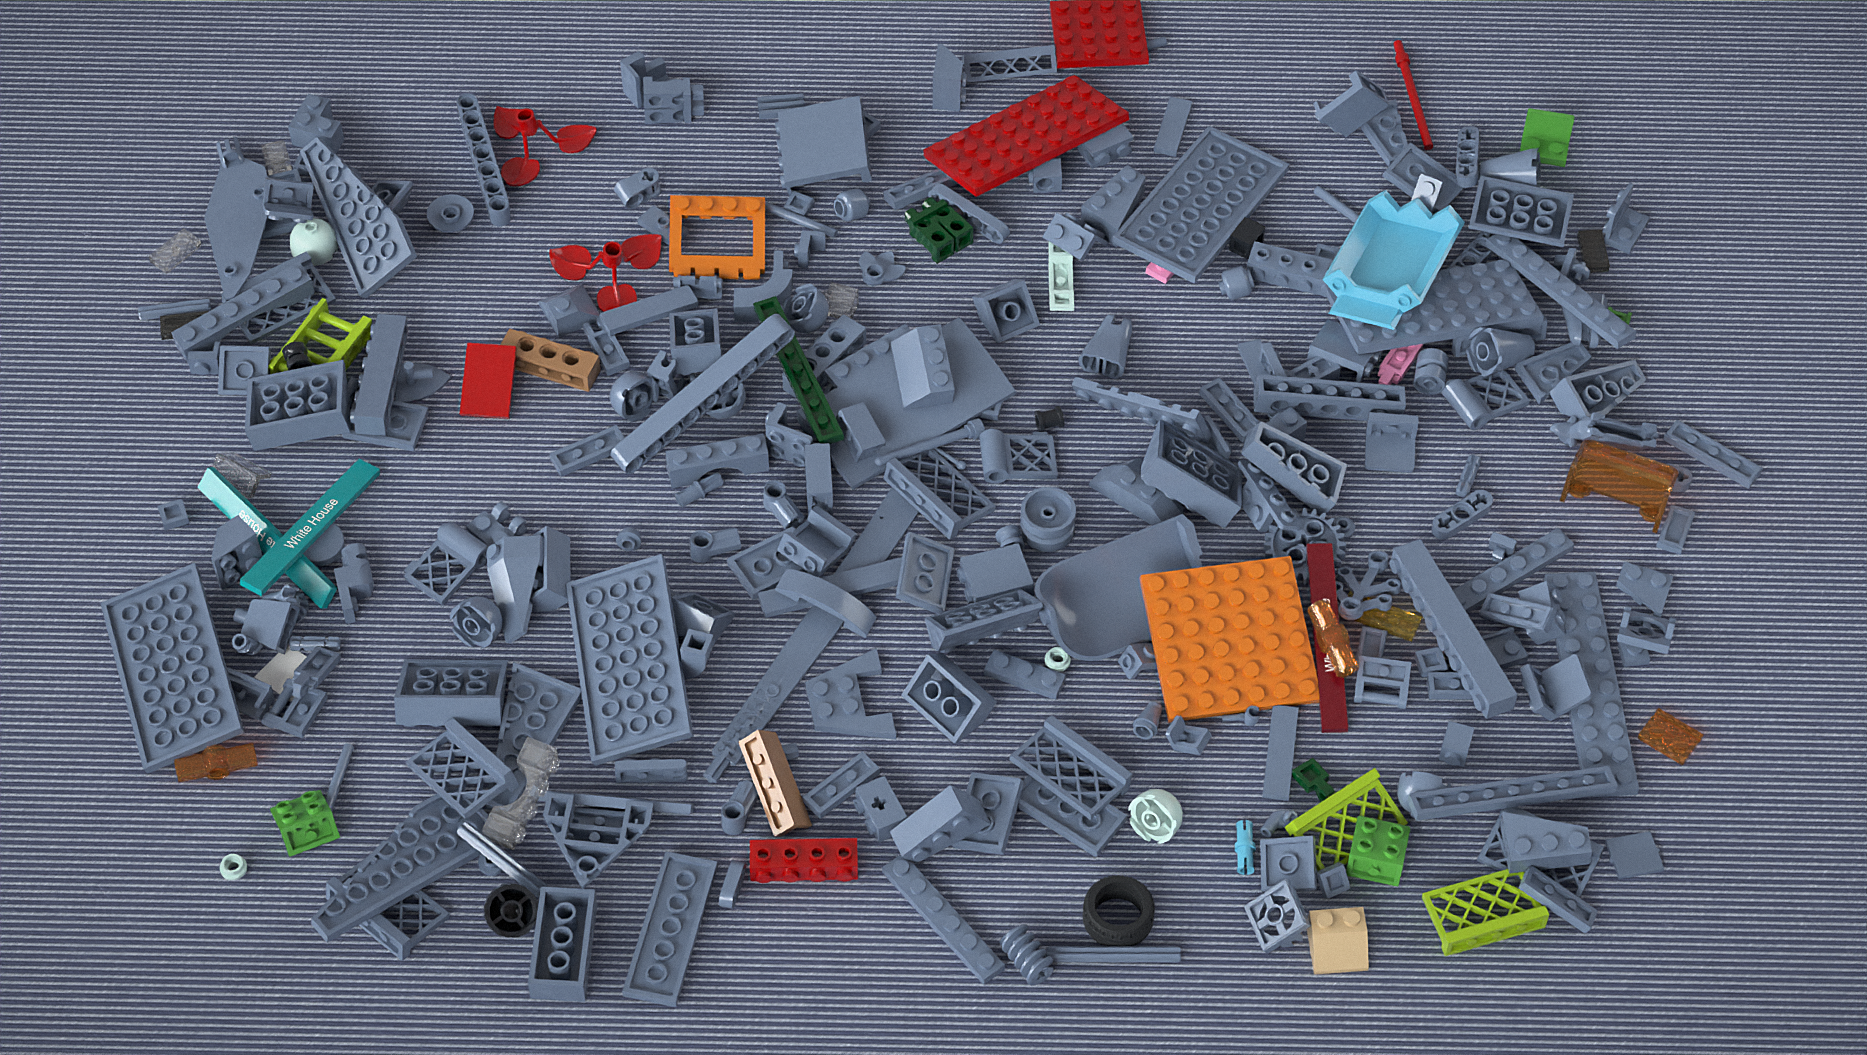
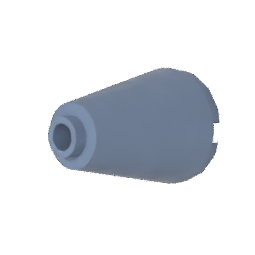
M1531 148L1481 161L1478 180H1480V176L1540 187V184H1537L1539 177H1541L1539 148Z
M1480 327L1470 334L1468 340H1471L1470 347H1467L1466 350L1468 362L1472 370L1481 373L1482 376H1490L1531 358L1535 352V343L1532 337L1526 334Z

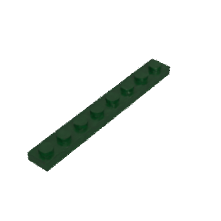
M776 296L753 303L754 311L760 323L773 314H779L789 324ZM794 335L793 339L776 353L779 363L818 443H829L830 445L844 440L843 432Z

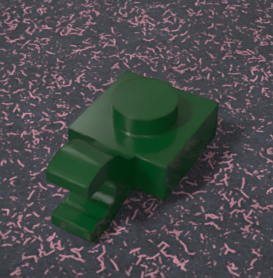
M1314 758L1292 770V777L1307 793L1315 790L1320 802L1335 793L1332 786L1327 783L1329 781V774Z

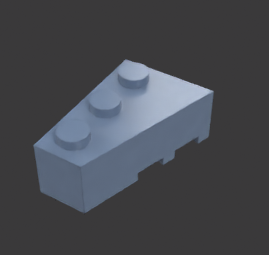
M950 785L897 825L890 833L901 856L914 863H918L991 825L979 799Z
M1502 812L1500 827L1509 873L1525 872L1531 865L1538 870L1590 864L1592 848L1588 827Z

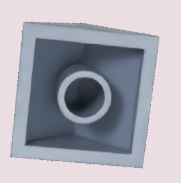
M378 180L371 189L398 215L409 201L413 183L412 181Z

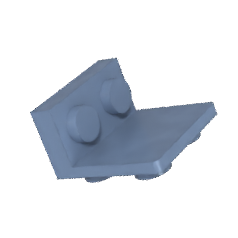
M1630 182L1625 190L1621 189L1618 193L1616 205L1612 204L1606 215L1609 220H1607L1602 233H1605L1603 244L1627 254L1631 253L1650 219L1649 216L1628 208L1634 184Z

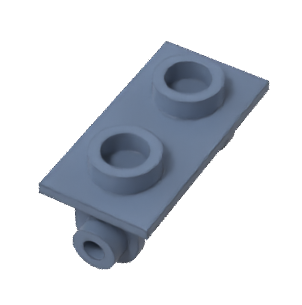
M678 275V277H673L674 289L689 285L697 299L722 300L723 279L717 278V275L700 276V279H695V276Z

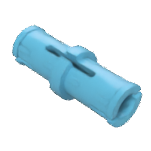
M1240 820L1236 823L1237 842L1235 843V852L1238 856L1237 872L1244 875V865H1247V875L1254 873L1253 853L1256 850L1255 843L1253 842V823L1246 820V830H1243V820Z

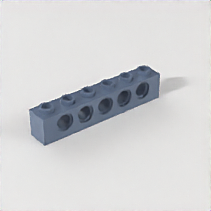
M1258 374L1253 391L1254 412L1276 414L1292 407L1300 416L1367 421L1369 412L1402 415L1406 408L1405 386Z

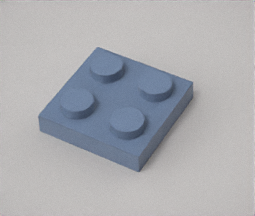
M220 346L218 395L247 396L249 378L270 374L271 348L260 346Z
M1314 836L1260 840L1262 893L1286 878L1292 881L1296 892L1317 890Z

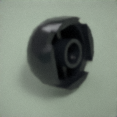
M516 883L502 884L494 888L487 896L484 904V918L489 928L497 935L507 938H518L528 933L536 924L538 902L534 894L525 886Z

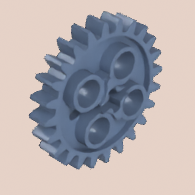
M1303 508L1302 514H1298L1293 509L1302 525L1300 531L1282 530L1276 522L1275 526L1269 525V533H1265V559L1291 556V559H1300L1301 561L1299 562L1292 561L1296 582L1302 579L1303 584L1306 585L1308 581L1306 545L1332 543L1334 569L1335 567L1340 568L1341 560L1345 559V534L1340 533V525L1334 526V518L1326 521L1325 512L1320 516H1316V509L1311 514H1307L1306 508ZM1315 531L1318 532V534L1312 535L1309 532ZM1286 537H1292V538H1294V539H1293V540H1285L1284 538H1286Z

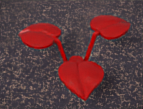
M496 106L493 119L496 134L504 139H512L519 132L522 133L525 153L524 159L515 157L503 164L501 168L502 179L509 186H523L532 182L538 176L540 164L538 160L529 159L527 136L530 137L536 134L538 127L554 143H559L560 150L565 153H578L588 147L597 132V128L589 125H569L559 129L556 138L542 124L540 119L536 120L533 110L529 108L509 109Z
M645 234L628 238L621 245L614 241L607 242L603 246V252L599 251L598 256L592 263L590 252L585 247L579 245H567L557 249H550L549 257L555 271L567 280L576 281L583 279L586 275V269L591 270L601 259L605 266L612 268L613 286H605L597 294L598 307L601 311L605 312L637 301L636 292L631 285L621 284L617 286V267L621 264L622 259L624 262L630 261L631 265L636 269H649L655 266L660 257L662 237L658 234Z

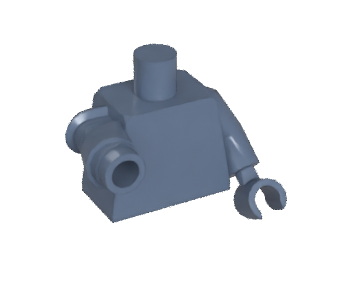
M285 585L282 590L263 595L260 600L253 599L248 610L238 607L235 610L233 620L236 623L243 624L241 634H236L232 639L234 649L238 653L255 655L263 646H266L285 655L300 611L299 607L290 602L297 603V599L293 597L294 593L299 591V588Z

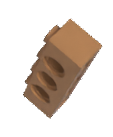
M509 328L500 344L517 347L515 370L587 392L591 390L601 371L599 355L590 351L573 348L567 344L556 343L544 337L533 336L524 331Z

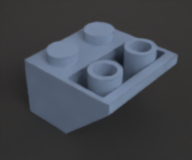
M239 515L217 528L211 560L218 585L223 590L229 585L235 584L262 557L256 532Z

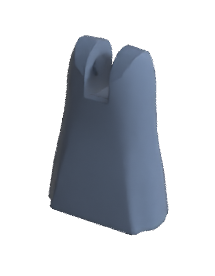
M1588 293L1608 308V300L1603 293ZM1561 305L1572 345L1579 347L1581 340L1588 341L1589 348H1596L1602 337Z
M1108 314L1104 318L1096 333L1079 356V365L1084 371L1099 374L1103 364L1102 375L1105 377L1118 379L1123 375L1132 335V321L1130 319L1123 318L1119 326L1114 324L1115 315Z

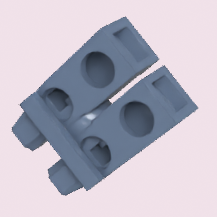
M643 77L645 124L677 123L683 120L684 123H691V116L704 115L703 84H690V77L683 78V81L672 79L670 81L654 82L652 77Z

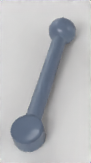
M939 447L933 448L937 453L956 464L959 470L966 468L965 461L955 459Z

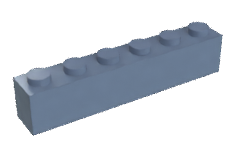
M377 314L375 324H371L370 336L372 340L367 341L366 352L368 357L363 358L362 369L364 374L359 375L358 386L360 391L355 392L354 403L356 408H352L350 414V421L355 424L356 434L386 435L408 337L407 316Z

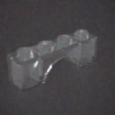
M527 737L516 759L518 769L527 779L525 791L519 799L509 805L493 806L482 828L483 834L491 841L511 850H514L517 843H522L526 834L525 826L528 819L533 820L538 809L536 803L540 796L544 797L549 787L547 780L551 773H556L560 764L557 748Z

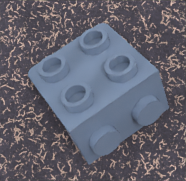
M265 177L262 199L264 214L269 215L268 218L272 220H283V217L293 218V221L298 223H307V220H313L314 215L311 210L314 184Z
M1056 212L1042 236L1081 261H1084L1095 241L1105 246L1109 243L1103 239L1104 233L1067 212L1064 216Z
M778 402L774 410H769L765 420L768 454L774 458L790 461L796 466L805 467L804 445L813 444V438L810 435L788 428L787 405Z
M1369 412L1365 435V468L1368 470L1400 473L1414 472L1415 439L1419 416Z
M1575 654L1542 672L1530 664L1520 668L1523 676L1521 683L1531 699L1529 700L1530 708L1535 714H1540L1549 721L1588 701L1593 696L1581 659Z

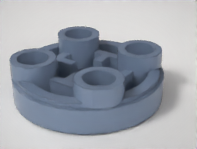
M332 523L303 554L316 567L340 560L342 558L341 551L345 547L342 530Z

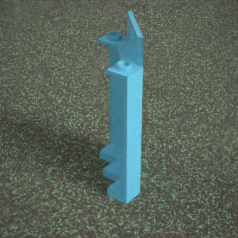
M1386 190L1369 199L1323 277V281L1337 296L1328 314L1394 330L1404 312L1422 303L1465 223L1451 205L1432 214L1419 198L1400 207Z

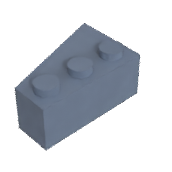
M1126 165L1082 204L1081 220L1104 233L1103 239L1117 248V245L1112 243L1113 236L1138 208L1144 196L1145 176L1129 165Z

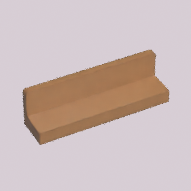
M757 730L739 741L774 837H782L795 828L811 827L812 823L777 733Z

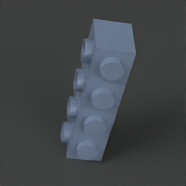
M1254 241L1247 262V269L1250 270L1252 279L1255 281H1262L1326 297L1327 289H1330V287L1323 281V277L1333 260Z

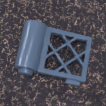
M1505 370L1490 376H1482L1481 374L1462 381V379H1451L1445 383V388L1442 391L1445 399L1473 431L1480 429L1491 419L1528 406L1530 402L1528 397ZM1500 377L1505 386L1493 383L1491 380ZM1472 386L1485 387L1486 391L1485 393L1476 391ZM1489 389L1503 392L1502 398L1489 395ZM1506 394L1516 396L1519 401L1514 402L1505 399ZM1486 402L1499 404L1500 408L1491 410Z
M995 428L986 429L980 434L982 466L986 482L997 484L1007 479L1057 480L1058 471L1053 435H1047V432H1032V435H1007ZM1010 443H1019L1024 449L1018 453L1010 447ZM1037 443L1047 444L1048 449L1042 453L1034 445ZM1028 451L1038 457L1033 463L1023 457ZM1019 461L1027 468L1024 471H1014L1013 464ZM1043 461L1050 466L1051 471H1042L1036 466Z
M453 521L442 524L437 531V540L417 562L412 560L403 570L406 581L441 605H444L476 568H481L487 563L486 554L489 546ZM438 550L446 554V561L432 563V556ZM461 564L466 567L461 574L451 575L450 566ZM447 567V576L433 578L434 568ZM429 569V579L417 580L414 578L419 571ZM448 582V589L442 595L434 591V584Z

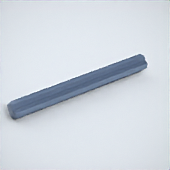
M1179 946L1046 947V957L1051 956L1053 962L1178 963L1181 960V949Z

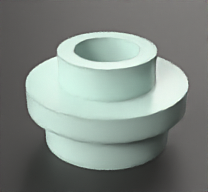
M1054 647L1045 655V665L1049 669L1062 672L1070 666V655L1061 647Z
M237 854L225 856L220 864L221 875L228 880L240 879L247 871L245 859ZM232 867H238L235 870H230Z

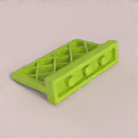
M1376 768L1362 775L1284 827L1290 836L1294 835L1295 837L1304 836L1303 834L1308 830L1320 833L1318 846L1315 845L1317 851L1316 869L1318 871L1325 868L1320 860L1322 852L1335 855L1334 864L1339 862V857H1344L1340 863L1344 865L1348 863L1350 853L1341 851L1342 838L1353 841V836L1343 833L1345 821L1357 822V818L1346 816L1348 804L1361 806L1359 816L1365 815L1367 807L1379 810L1378 820H1382L1383 812L1393 814L1398 822L1397 824L1406 825L1408 823L1378 778L1381 776ZM1373 788L1376 789L1381 797L1380 805L1367 802L1368 791ZM1328 817L1340 819L1338 832L1325 829ZM1324 834L1338 837L1336 850L1323 847Z
M1508 869L1422 893L1423 902L1442 941L1441 949L1445 956L1546 927L1549 917L1546 906H1542L1541 903L1528 896L1522 890L1505 883L1507 878L1519 875L1522 880L1525 872L1509 873ZM1490 883L1499 888L1496 895L1493 896L1481 891L1482 886ZM1502 889L1517 895L1513 904L1498 898ZM1465 890L1474 894L1471 902L1468 903L1456 898L1457 893ZM1477 896L1492 902L1488 911L1473 905ZM1440 897L1449 901L1444 911L1435 907L1431 899ZM1522 897L1531 901L1534 908L1525 910L1516 906L1519 898ZM1452 903L1467 909L1463 918L1448 912ZM1495 904L1509 909L1508 914L1503 917L1491 913ZM1472 911L1483 916L1482 923L1474 924L1467 921L1466 918L1469 912ZM1446 918L1458 923L1457 930L1446 933L1442 925L1444 919Z

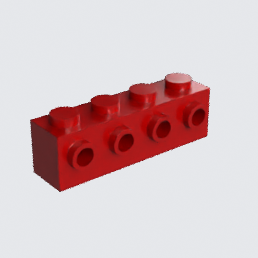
M857 838L750 840V881H757L759 883L785 881L793 883L799 880H811L813 882L838 880L847 882L858 879Z

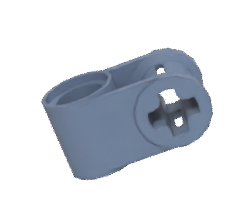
M645 168L628 178L620 180L615 185L614 192L627 209L637 208L648 200L659 196L661 187L658 183V171L653 168Z

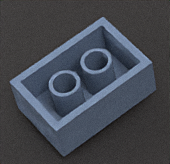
M718 308L669 313L671 357L677 363L673 371L674 375H690L695 372H704L722 357Z

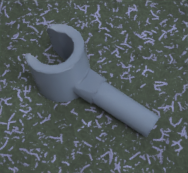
M1249 706L1245 713L1222 715V721H1244L1246 725L1254 726L1260 718L1259 716L1254 717L1258 713L1259 708L1257 706Z

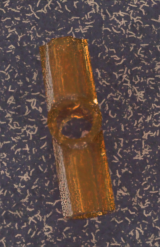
M1320 600L1309 606L1307 612L1317 631L1316 636L1319 647L1324 654L1327 653L1337 677L1344 678L1358 671L1359 665L1349 646L1350 640L1347 630L1343 624H1339L1329 601Z
M254 743L230 748L212 745L205 748L202 754L174 759L179 783L204 777L210 780H221L226 778L232 771L258 766Z

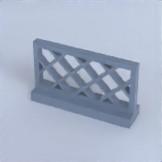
M307 251L247 280L238 293L239 295L300 262L306 272H311L314 277V291L325 293L328 306L336 302L335 296L312 264L311 257ZM221 293L222 303L229 301L225 299L224 293ZM312 294L308 299L305 298L299 302L306 304L305 309L300 312L292 311V305H288L287 309L274 308L268 310L265 320L253 317L246 321V325L242 323L239 327L249 343L253 344L307 317L311 308L317 305L319 301L312 300ZM272 312L284 314L283 320L278 323L269 321ZM250 323L263 325L262 331L252 335L248 330Z
M934 449L903 458L899 461L893 458L887 462L883 479L949 540L957 536L958 530L995 511L996 505ZM929 456L935 464L922 462L921 459ZM906 466L917 468V473L910 472ZM921 469L934 471V476L921 474L920 471ZM938 472L948 473L951 479L938 477ZM921 481L933 483V488L927 487ZM937 484L951 486V491L937 489ZM954 488H964L968 494L954 492ZM939 497L950 498V503L943 502ZM954 499L967 501V506L954 504ZM971 502L980 503L984 508L971 507ZM955 512L966 513L967 517L962 519Z
M1053 715L1045 720L1044 727L1014 751L1009 759L1090 820L1119 794L1123 796L1129 791L1133 773ZM1044 738L1052 744V747H1038V741ZM1023 754H1035L1036 762L1025 761L1021 756ZM1039 754H1053L1054 762H1040ZM1058 754H1066L1073 762H1059ZM1041 769H1055L1056 776H1045L1041 773ZM1060 769H1074V776H1060ZM1078 769L1088 770L1093 774V777H1079ZM1061 784H1075L1076 791H1066L1062 788ZM1080 784H1094L1095 791H1081ZM1098 784H1107L1113 790L1099 791ZM1082 799H1096V805L1090 809L1082 803Z
M453 718L444 724L447 729L444 733L406 761L407 766L465 819H468L505 789L512 793L519 787L512 770ZM447 741L451 743L450 750L439 751V747ZM466 756L465 763L453 764L454 758ZM448 757L447 764L436 765L437 758ZM431 759L429 766H417L422 760ZM481 769L479 776L468 777L469 770ZM463 770L461 778H450L452 771ZM445 772L444 779L433 780V774ZM484 783H496L490 790H483ZM466 784H478L476 791L465 792ZM460 785L458 792L447 793L448 786ZM475 798L474 802L467 808L462 807L463 799Z
M1519 807L1501 809L1500 815L1477 861L1497 871L1508 869L1507 866L1503 865L1507 863L1503 840L1499 834L1502 812L1543 818ZM1591 840L1592 856L1587 871L1576 874L1574 867L1570 866L1571 876L1558 879L1554 868L1549 869L1553 880L1558 884L1574 880L1578 889L1575 895L1581 898L1596 865H1598L1604 846ZM1500 846L1504 856L1503 859L1495 861L1486 857L1489 849ZM1519 875L1512 876L1513 878L1521 881ZM1579 878H1583L1581 884L1578 880Z
M366 858L339 879L332 877L326 882L327 900L331 896L334 897L343 888V883L355 875L358 867ZM422 890L410 895L418 898L419 904H403V900H401L400 904H394L384 910L400 911V920H388L383 916L382 911L359 924L362 929L401 961L410 955L411 948L448 920L450 916L449 912ZM403 911H419V920H402ZM422 911H434L439 916L434 920H422ZM402 927H419V932L410 938L402 932Z

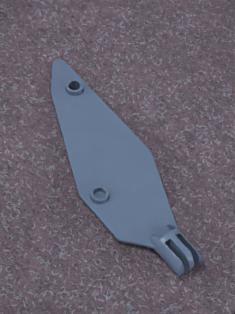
M233 137L236 149H232L229 139L224 140L227 150L223 152L220 141L216 143L221 165L204 216L223 293L227 300L238 295L251 275L269 215L264 214L262 207L265 177L268 178L265 166L244 158L237 137Z

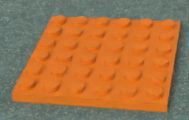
M1291 556L1143 574L1140 576L1168 723L1172 722L1176 715L1182 716L1185 721L1245 713L1249 706H1257L1259 711L1272 709V706L1276 705L1291 707L1319 703L1318 679Z

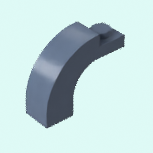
M774 251L773 274L766 283L754 288H734V322L759 320L754 311L753 303L776 296L782 307L787 297L791 296L793 290V269H789V261L784 260V251Z
M688 629L683 644L679 647L685 680L695 678L704 671L714 646L713 634Z

